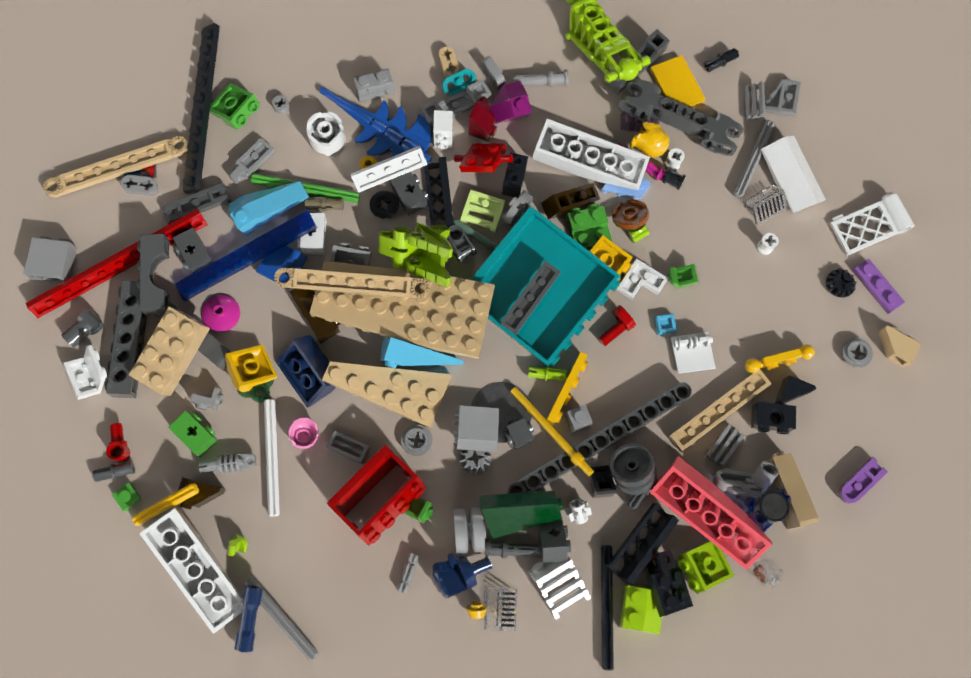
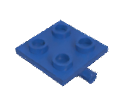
M274 240L258 266L256 273L275 282L274 275L278 269H301L308 257L298 250ZM287 272L280 275L282 283H287L290 280Z

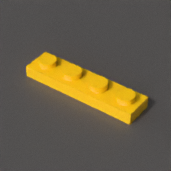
M580 352L547 418V421L552 426L554 422L559 423L563 412L560 410L563 404L567 406L572 396L569 392L571 388H576L580 380L577 376L580 371L584 372L588 361L585 360L587 354Z

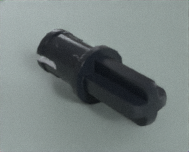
M733 48L723 54L719 53L717 57L704 62V67H708L706 69L708 73L720 66L724 67L726 63L738 58L739 52L736 48Z

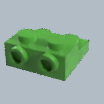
M229 83L210 105V113L222 119L228 126L238 130L240 126H244L247 123V118L252 113L257 112L260 102L254 94Z
M592 204L585 210H581V208L570 210L566 219L571 237L587 250L592 249L602 235L612 241L604 205Z

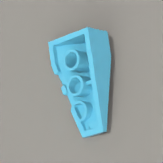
M297 181L245 194L228 204L229 213L237 228L245 235H248L309 198V195L302 183Z

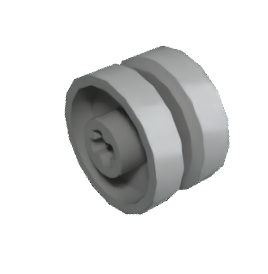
M471 507L470 520L468 521L466 520L464 508L453 509L456 554L467 553L468 540H472V550L474 552H485L486 528L481 507Z

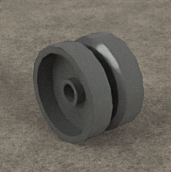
M637 443L625 444L614 451L610 458V469L617 487L622 492L629 495H640L649 491L654 486L657 480V469L651 451L645 446Z

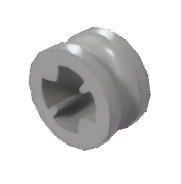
M278 95L273 98L272 105L277 113L284 114L289 110L290 104L285 96Z

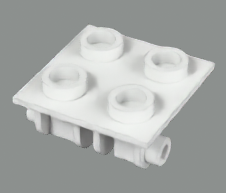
M708 332L671 337L678 374L716 369L711 348L713 337Z

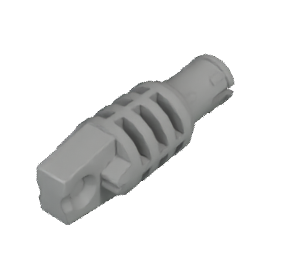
M245 453L219 455L217 459L200 460L199 466L207 465V467L199 468L200 473L241 471L242 469L256 466V455Z

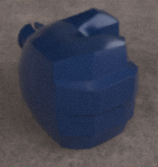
M450 553L448 554L447 561H439L432 565L433 574L431 579L438 592L444 598H449L476 586V575L492 569V564L488 556L471 564L466 556Z

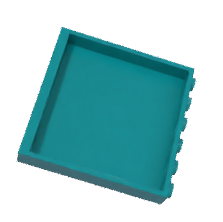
M530 206L470 280L495 285L488 320L544 365L554 366L561 358L559 356L561 351H567L573 343L571 339L574 335L579 336L584 330L583 324L586 320L591 321L596 315L595 309L599 305L603 306L609 298L607 296L611 290L615 291L621 284L619 281L621 275ZM546 261L561 271V274L518 334L515 335L500 323Z

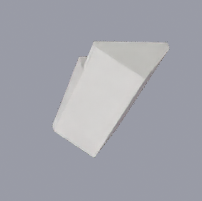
M794 136L783 137L761 149L780 194L782 193V198H786L792 214L826 200Z

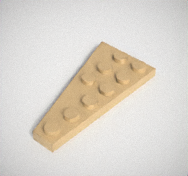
M330 361L322 381L430 428L452 374Z

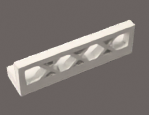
M417 146L351 173V177L358 192H361L427 165V161L421 147Z

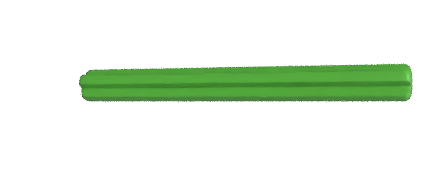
M253 173L251 176L252 184L271 188L297 182ZM301 182L309 195L331 199L343 198L344 201L358 203L359 201L358 192Z

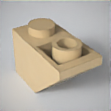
M886 325L878 332L888 359L902 367H906L913 362L921 343L917 342L914 337L899 332L894 326Z

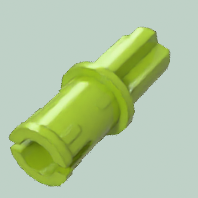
M529 365V371H536L537 373L528 372V378L545 379V381L547 379L566 381L567 370L549 368V366L546 368Z

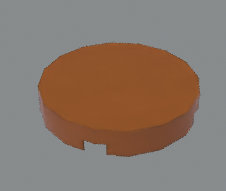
M631 199L623 204L620 202L612 210L613 223L621 229H637L643 226L649 218L647 205L639 200Z

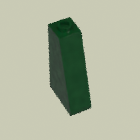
M555 491L483 495L479 497L481 510L492 539L563 519L560 510H564L561 498H556Z

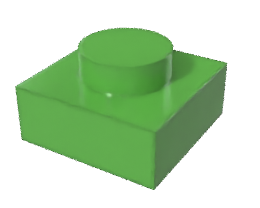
M127 483L112 494L118 505L125 512L142 500L131 483Z

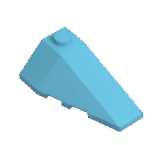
M392 337L385 338L382 341L380 360L385 362V366L396 369V366L462 365L464 363L463 360Z

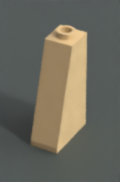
M784 451L773 453L772 458L767 461L778 468L779 473L773 481L775 490L783 493L789 503V513L784 518L787 529L820 522L792 454H784Z

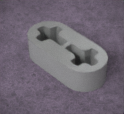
M490 56L483 58L481 66L496 88L503 86L506 82L498 66Z
M127 175L121 180L122 188L130 194L153 196L158 192V184L150 177ZM131 181H132L134 184H136V185H131L130 188L127 186V184H130ZM149 183H151L153 187H149L147 190L144 186H149Z

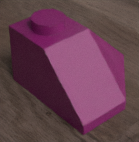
M521 81L503 84L490 106L496 118L495 124L528 117L532 113L528 94Z

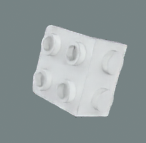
M92 345L86 346L83 358L63 364L77 400L100 394L105 378H107L105 368L99 364L100 357L98 351L93 349Z

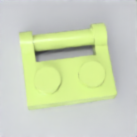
M470 190L460 221L464 223L467 221L496 232L506 200ZM471 210L493 217V222L469 215V212Z

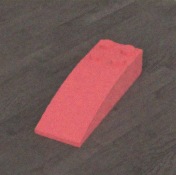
M679 456L657 479L650 490L653 496L746 570L773 544L767 535L736 503Z

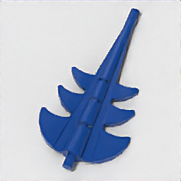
M325 87L320 88L319 93L336 103L364 127L362 133L355 138L356 143H365L374 137L377 138L374 146L367 150L368 155L379 156L392 150L391 157L420 146L427 163L431 161L432 157L426 154L432 139L431 128L423 115L418 114L415 124L409 130H406L407 118L402 107H399L396 116L388 121L389 109L385 100L382 102L379 110L373 114L335 95Z

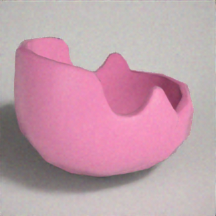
M300 417L294 420L288 432L291 444L298 449L310 448L316 443L319 435L316 422L308 417Z

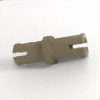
M327 197L307 198L305 200L306 210L318 209L322 211L343 210L344 199H331Z

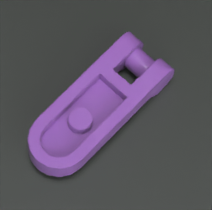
M871 457L839 489L841 500L848 504L859 501L888 471L884 467L881 468L877 464L878 461ZM870 469L875 472L874 475L869 471Z

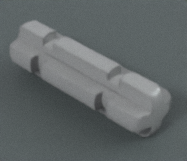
M408 553L407 563H405L400 577L401 582L397 586V590L407 593L408 583L411 582L415 570L414 565L415 563L417 564L419 558L415 553Z

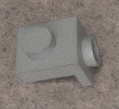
M215 387L211 398L192 393L190 401L197 409L206 411L207 408L217 410L218 406L223 402L224 394H222L223 391L220 388Z

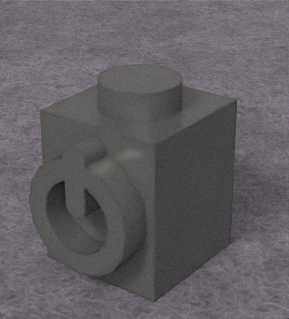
M515 418L509 421V425L503 430L509 447H514L515 450L534 441L532 435L534 432L533 427L524 418L521 420Z

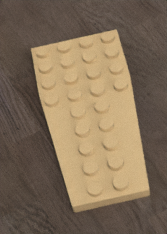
M324 261L322 271L420 278L408 273L406 270L329 261ZM450 276V286L448 287L426 280L430 284L431 290L429 295L422 299L316 290L310 315L311 317L323 318L329 322H338L346 327L359 328L364 332L377 333L385 338L399 339L426 349L479 359L495 285ZM417 284L415 287L416 293L423 294L426 291L425 284Z

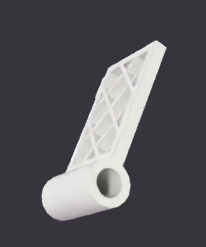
M890 192L881 197L882 201L845 217L841 214L832 218L833 222L830 223V226L847 256L894 235L904 233L915 226L897 193L893 194ZM877 207L881 212L880 219L870 216L871 211ZM861 216L866 218L864 225L853 223L855 217ZM868 220L878 222L876 230L866 227ZM840 223L849 225L847 233L840 231L837 225ZM881 224L887 225L891 232L887 234L880 232ZM852 227L862 230L860 237L850 235ZM864 231L873 233V240L862 239ZM848 238L858 241L855 248L849 249L846 243Z

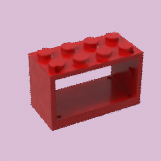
M384 445L326 504L369 546L371 543L374 544L379 540L381 533L385 529L393 526L396 521L395 519L409 509V504L414 499L417 500L421 497L426 487L420 478ZM397 465L403 471V474L411 479L358 530V526L351 522L346 515Z

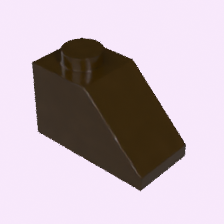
M182 477L178 491L189 484L195 483L199 492L181 502L179 507L190 510L192 506L199 508L223 495L225 489Z

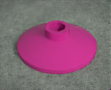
M217 295L210 298L202 309L203 322L216 332L230 330L237 324L240 318L238 303L227 295ZM218 309H223L222 313L217 314L216 311Z

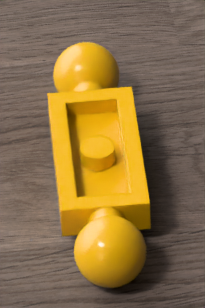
M805 344L799 349L764 357L759 361L751 358L746 361L745 369L751 374L764 368L773 370L778 368L779 364L792 365L800 357L806 360L811 359L815 351L811 345Z

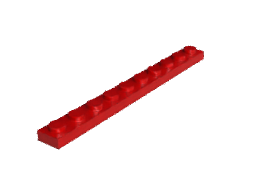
M196 209L152 234H164L169 239L170 246L175 243L173 237L191 228L198 231L208 224L199 209ZM140 240L26 302L27 308L38 319L138 264V260H140L138 242Z

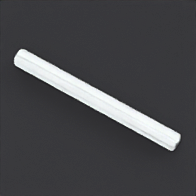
M274 399L264 400L268 515L276 517L280 515L276 407Z

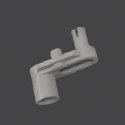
M762 461L754 474L724 468L717 471L712 481L722 492L727 491L735 494L738 500H744L746 496L757 498L761 494L766 493L777 477L779 470L771 462Z

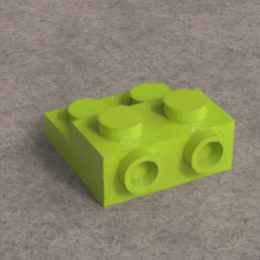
M711 541L678 556L679 568L686 572L688 586L696 594L734 577L722 550Z

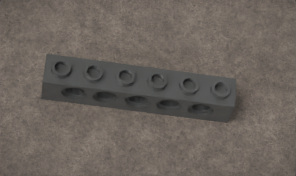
M122 280V287H119L118 291L120 301L119 305L116 306L117 322L113 326L115 336L114 342L110 346L112 357L111 361L108 362L109 377L105 382L106 393L111 397L136 398L138 381L129 376L143 351L147 315L140 311L137 300L140 298L138 281ZM136 299L133 305H129L131 300ZM133 317V321L127 324V320ZM131 335L130 340L124 343V339ZM128 354V358L125 361H121L122 357ZM125 373V378L119 381V376Z

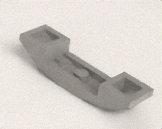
M482 79L467 86L466 91L439 103L433 101L420 107V111L428 124L434 123V110L453 111V117H456L472 109L476 101H480L482 96L486 97V99L490 97L491 92Z

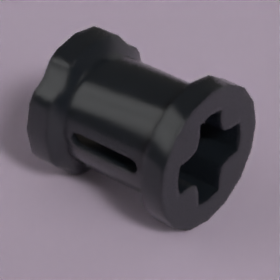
M669 168L662 183L671 184L679 190L686 175H680Z

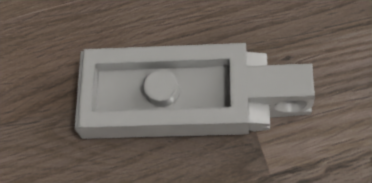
M260 138L235 162L234 171L229 175L231 180L238 184L243 178L247 179L275 153V149Z

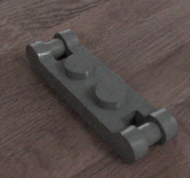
M217 184L164 205L162 211L167 216V224L178 220L196 209H199L200 213L217 206L229 204L232 200L230 195L226 193L227 188L225 184ZM219 194L220 197L214 198V195ZM178 209L179 213L174 214V210Z

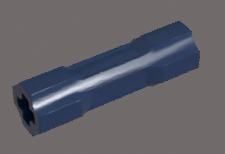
M245 585L243 611L234 650L246 653L253 651L255 640L254 628L263 587L256 585Z

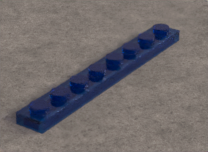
M307 210L175 283L182 300L187 301L318 227Z

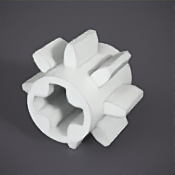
M582 499L572 500L569 503L570 508L565 509L570 522L574 521L575 524L585 523L588 520L587 515H592L588 502H584Z

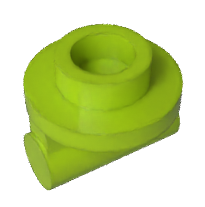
M645 224L637 229L628 230L632 243H636L650 234Z
M238 534L232 536L227 550L228 556L232 557L238 551L241 553L247 551L248 543L244 536Z

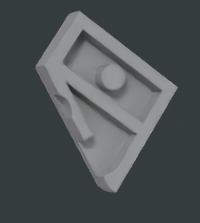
M783 79L765 102V113L795 116L801 81Z

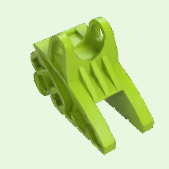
M416 222L415 232H411V229L407 227H396L393 232H379L378 252L391 257L394 268H406V271L412 275L423 279L426 278V280L436 282V284L444 287L450 286L451 277L445 269V264L448 262V258L452 257L453 248L447 240L450 235V228L444 226L428 227Z

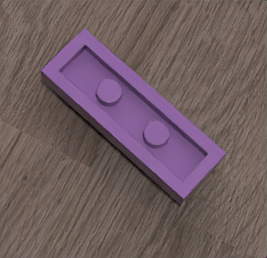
M869 258L852 270L887 314L905 302Z

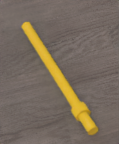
M514 387L511 390V394L571 457L572 463L575 466H579L587 476H590L594 470L584 461L585 458L581 453L576 452L529 400Z

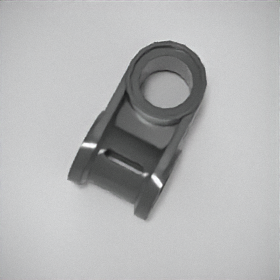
M458 225L450 226V235L453 233L460 235L457 239H453L450 235L447 238L458 262L462 263L463 259L471 255L475 256L477 254L475 247L463 229Z

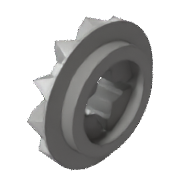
M861 338L849 339L841 349L843 351L842 357L846 360V364L852 365L853 368H862L868 365L873 357L870 344ZM856 348L858 349V353L861 354L857 358L855 357V354L851 352L856 350Z
M412 425L403 432L401 445L406 453L412 456H422L431 448L432 435L426 427ZM417 433H419L420 440L424 442L418 443V446L415 448L414 442L408 439H415Z
M462 450L460 464L466 472L477 475L489 468L491 463L490 452L475 451L477 456L484 457L478 460V467H476L474 461L467 460L473 457L474 451Z

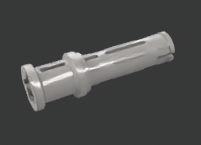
M566 69L563 72L549 71L545 74L514 75V82L521 81L523 86L548 85L553 87V85L560 84L568 86V71Z

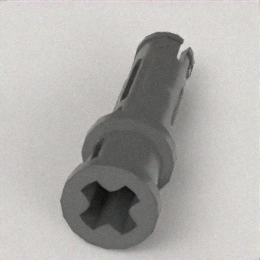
M485 540V557H542L540 545L508 543L506 540H502V542Z

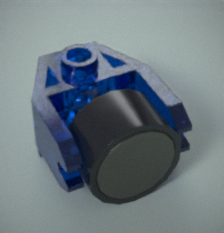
M777 487L763 493L747 505L749 509L745 513L763 532L773 523L786 518L789 513L791 497L785 495V490Z

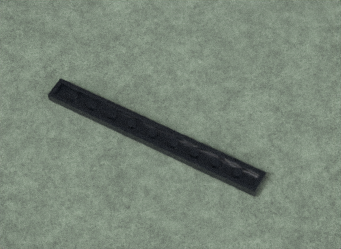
M216 23L204 27L201 32L202 38L199 48L200 54L197 64L198 70L195 80L196 86L193 96L194 102L191 112L192 118L182 192L187 194L199 191L201 188L220 26Z

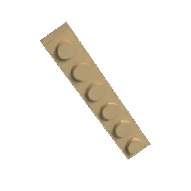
M761 370L751 374L671 434L669 438L678 450L682 452L772 383Z

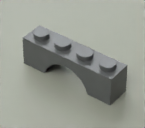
M658 29L648 36L637 50L642 57L646 55L650 57L651 62L649 65L642 67L636 78L667 49L670 40ZM617 79L610 83L605 81V84L617 95L626 88L628 81H618Z
M164 234L140 235V242H138L140 260H138L137 264L140 272V279L137 282L138 289L140 290V298L137 300L138 308L145 315L165 314L169 307V294L155 285L154 273L157 266L169 258V239Z

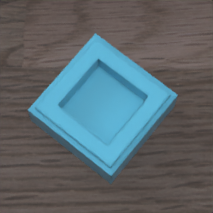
M674 313L654 317L658 336L677 332Z

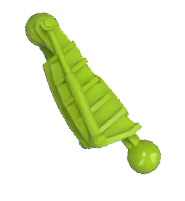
M565 0L568 4L572 5L570 9L569 32L565 35L566 39L572 40L589 60L594 62L604 72V79L607 83L616 79L618 81L633 80L639 71L642 70V67L650 64V57L647 55L642 57L617 30L616 26L611 24L609 16L604 14L603 8L599 6L597 0ZM617 53L623 59L617 64L611 55Z

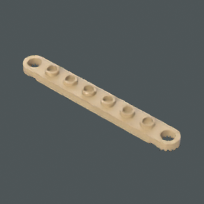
M176 136L60 174L57 177L47 179L44 182L45 184H43V190L48 196L56 198L186 154L188 141L183 136ZM177 143H184L183 148L179 150L175 148ZM58 184L57 191L52 192L49 190L51 185Z
M281 268L274 275L277 285L293 289L419 299L427 297L431 290L430 284L422 278L296 268ZM284 272H287L290 277L287 283L280 281V275ZM419 283H423L426 286V291L423 294H418L415 291V287Z

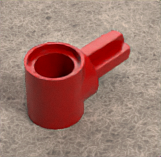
M113 423L110 425L111 442L108 443L106 454L110 459L122 463L129 459L131 452L127 447V441H124L122 423ZM118 448H122V453L116 457L115 451Z

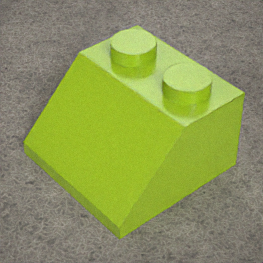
M629 585L624 586L619 627L660 634L662 617H659L651 589Z

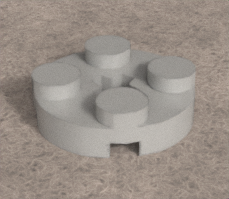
M523 190L518 198L514 197L509 203L511 208L504 213L502 220L510 226L516 224L521 218L520 215L523 212L525 213L530 207L533 196L526 190Z

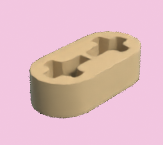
M449 46L442 47L439 51V60L446 78L458 72L459 65L453 48ZM445 53L449 55L450 60H447L446 56H444ZM449 66L452 67L454 73H451L449 71Z

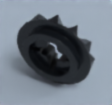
M379 191L372 196L369 206L375 217H379L382 220L384 218L391 219L394 214H397L399 201L392 192ZM381 200H383V202H385V204H388V205H387V207H388V208H387V211H386V209H384L383 207H381V206H382Z
M841 268L833 270L826 278L828 291L836 297H848L856 289L855 285L857 282L854 280V275H851L848 270H841ZM840 278L843 282H847L845 285H843V287L840 283H835L838 282Z

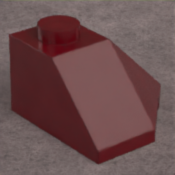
M484 96L480 98V101H476L471 111L468 134L489 142L490 137L495 136L497 126H495L496 118Z

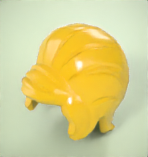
M644 122L643 127L646 131L641 129L634 136L630 143V149L636 147L646 156L659 157L669 147V136L662 130L659 123Z

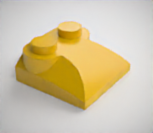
M263 344L226 353L225 355L227 370L238 391L248 392L253 386L277 378Z

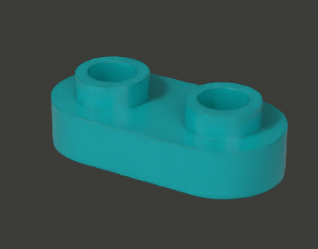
M462 69L442 81V91L447 95H455L467 89V86L475 83L476 75L470 69ZM464 75L468 76V80L466 82L463 80ZM449 82L452 83L451 89L447 87Z

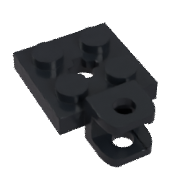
M667 550L654 554L647 564L649 576L646 577L659 617L692 607L693 603L682 570L679 566L677 567L672 552ZM664 556L668 559L667 563L664 561ZM653 559H654V560L656 561V563H657L656 566H654V564H653Z

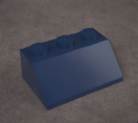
M311 335L294 339L276 360V364L307 408L330 394L336 388L322 381L329 365V360Z

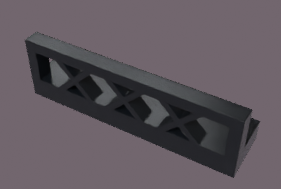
M445 156L439 157V163L425 165L431 226H435V221L440 217L445 221L446 227L449 228L454 223ZM439 168L440 174L436 178L429 174V169ZM435 183L442 188L438 195L431 191ZM437 200L444 206L440 212L433 208Z
M652 503L606 566L622 581L633 585L679 520L674 515L667 514L658 504ZM656 510L661 516L657 522L652 523V514ZM647 527L648 534L645 538H640L641 529ZM636 543L635 552L628 554L629 545ZM619 559H624V567L619 571L614 566Z

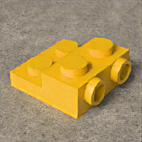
M604 235L590 250L593 255L619 275L622 272L626 274L632 266L630 262L633 257Z

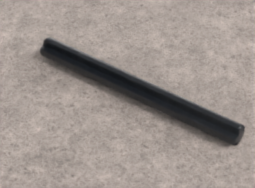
M611 545L601 546L602 669L605 671H612L614 669L613 572L606 566L612 559Z

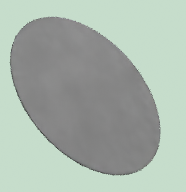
M496 382L483 387L475 395L471 406L499 408L498 443H507L503 430L509 425V421L515 418H519V420L524 418L526 422H531L532 415L511 394V390L516 387L528 399L527 395L517 386L506 382Z

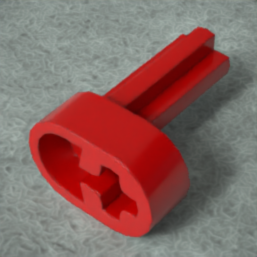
M621 305L612 310V314L618 322L598 337L600 343L604 346H607L625 330L630 331L636 326L634 319Z

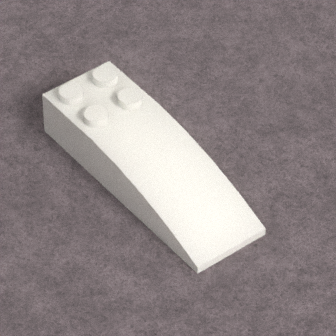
M547 119L532 159L587 179L639 190L650 157Z
M179 507L174 508L139 533L213 634L242 613L243 598Z

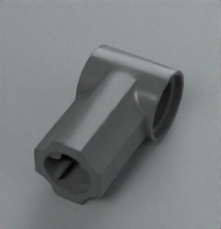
M89 309L82 312L78 316L77 322L61 335L74 348L89 335L98 333L104 327V324Z

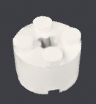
M327 111V113H315L309 118L306 131L312 148L326 156L339 151L346 140L344 127L339 116Z

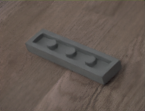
M545 261L500 324L517 335L559 277L561 271Z

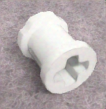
M679 148L671 149L665 161L667 169L671 168L672 171L678 170L681 162L684 160V152Z
M766 233L757 243L758 251L764 255L770 254L779 243L778 237L774 233Z

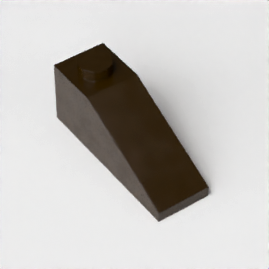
M594 183L553 194L541 202V205L549 220L569 213L574 208H581L600 200Z

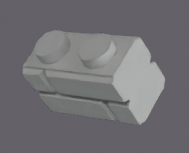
M389 68L354 77L360 102L394 94V84Z

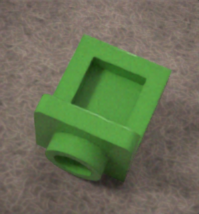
M695 264L679 268L670 267L671 273H668L670 283L677 289L699 283Z
M421 498L414 499L404 514L424 524L426 520H430L432 517L434 506L430 501H425Z

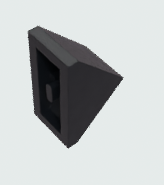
M788 375L782 381L775 404H785L813 392L816 390V387L813 384Z
M609 465L591 467L594 470L590 475L593 498L615 495L617 490Z

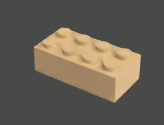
M169 306L129 376L161 395L171 396L210 328L179 309Z

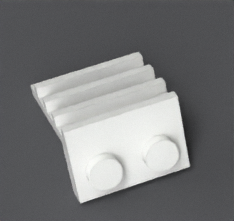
M569 557L568 561L539 562L532 569L528 570L531 578L538 585L555 619L559 618L557 612L581 597L585 596L587 600L590 599L588 591ZM571 577H575V580H573L572 582L558 589L549 596L547 595V592H549L553 588L567 581ZM580 586V590L553 606L552 602Z

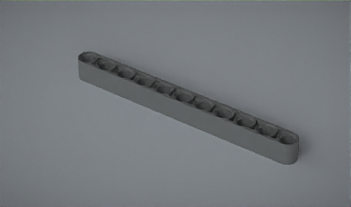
M678 383L572 448L576 452L581 447L586 448L588 456L584 457V461H588L685 402L692 394L691 387L687 383ZM677 389L683 390L685 397L679 396ZM661 399L668 400L669 406H663ZM646 408L653 411L652 417L645 414ZM634 418L637 421V426H631L628 419ZM612 428H618L621 436H614ZM602 438L605 445L598 446L595 439ZM564 452L512 483L508 488L507 494H511V489L519 488L522 493L537 492L578 466H575L573 463L569 467L564 466L562 458L567 457L571 459ZM548 467L553 468L555 476H547L545 469ZM531 477L536 478L538 486L531 487L528 484V479Z

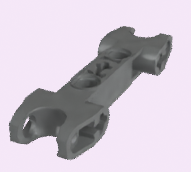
M636 78L628 81L626 89L635 97H621L618 106L623 111L640 121H648L653 117L660 122L702 139L701 145L708 151L733 156L737 146L727 136L732 138L740 137L744 128L738 122L722 113H714L710 117L682 103L660 95V87L649 81ZM632 84H635V85H637V86L639 87V89H638V88H634V87L631 86V85H632ZM624 102H627L632 106H627L624 104ZM729 128H735V129H737L738 131L735 132V131H732V130L729 129ZM723 146L729 147L731 150H727Z

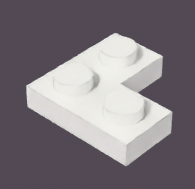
M636 259L616 291L633 300L641 286L658 295L669 278Z

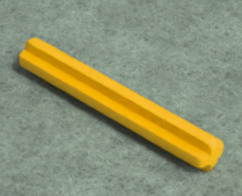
M189 484L132 517L134 525H141L196 495L199 492L197 484Z

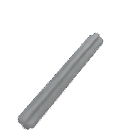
M770 120L764 123L733 193L735 197L742 198L762 155L761 149L766 146L775 126V123Z
M250 578L244 584L261 587L255 578ZM263 589L260 604L308 660L314 659L318 654L317 650Z

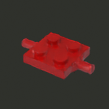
M475 143L471 145L466 154L455 155L454 161L461 162L459 166L461 172H495L501 163H512L513 155H504L507 150L505 143Z

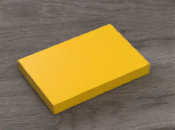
M683 55L650 68V72L664 97L688 107L705 102L706 98Z

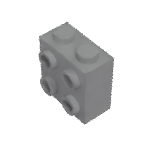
M40 236V238L32 237L23 274L31 280L63 283L70 279L77 248L70 240L63 238L52 240L45 236Z
M460 405L459 413H455L454 425H458V429H454L453 441H457V449L496 452L498 445L499 408Z

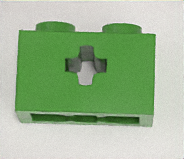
M185 410L168 428L195 455L201 457L218 441L214 437L216 433L208 425L204 428L200 424L202 419L196 413L190 414ZM194 429H195L196 432H197V434H196L195 436H194L193 433H192V431H193Z

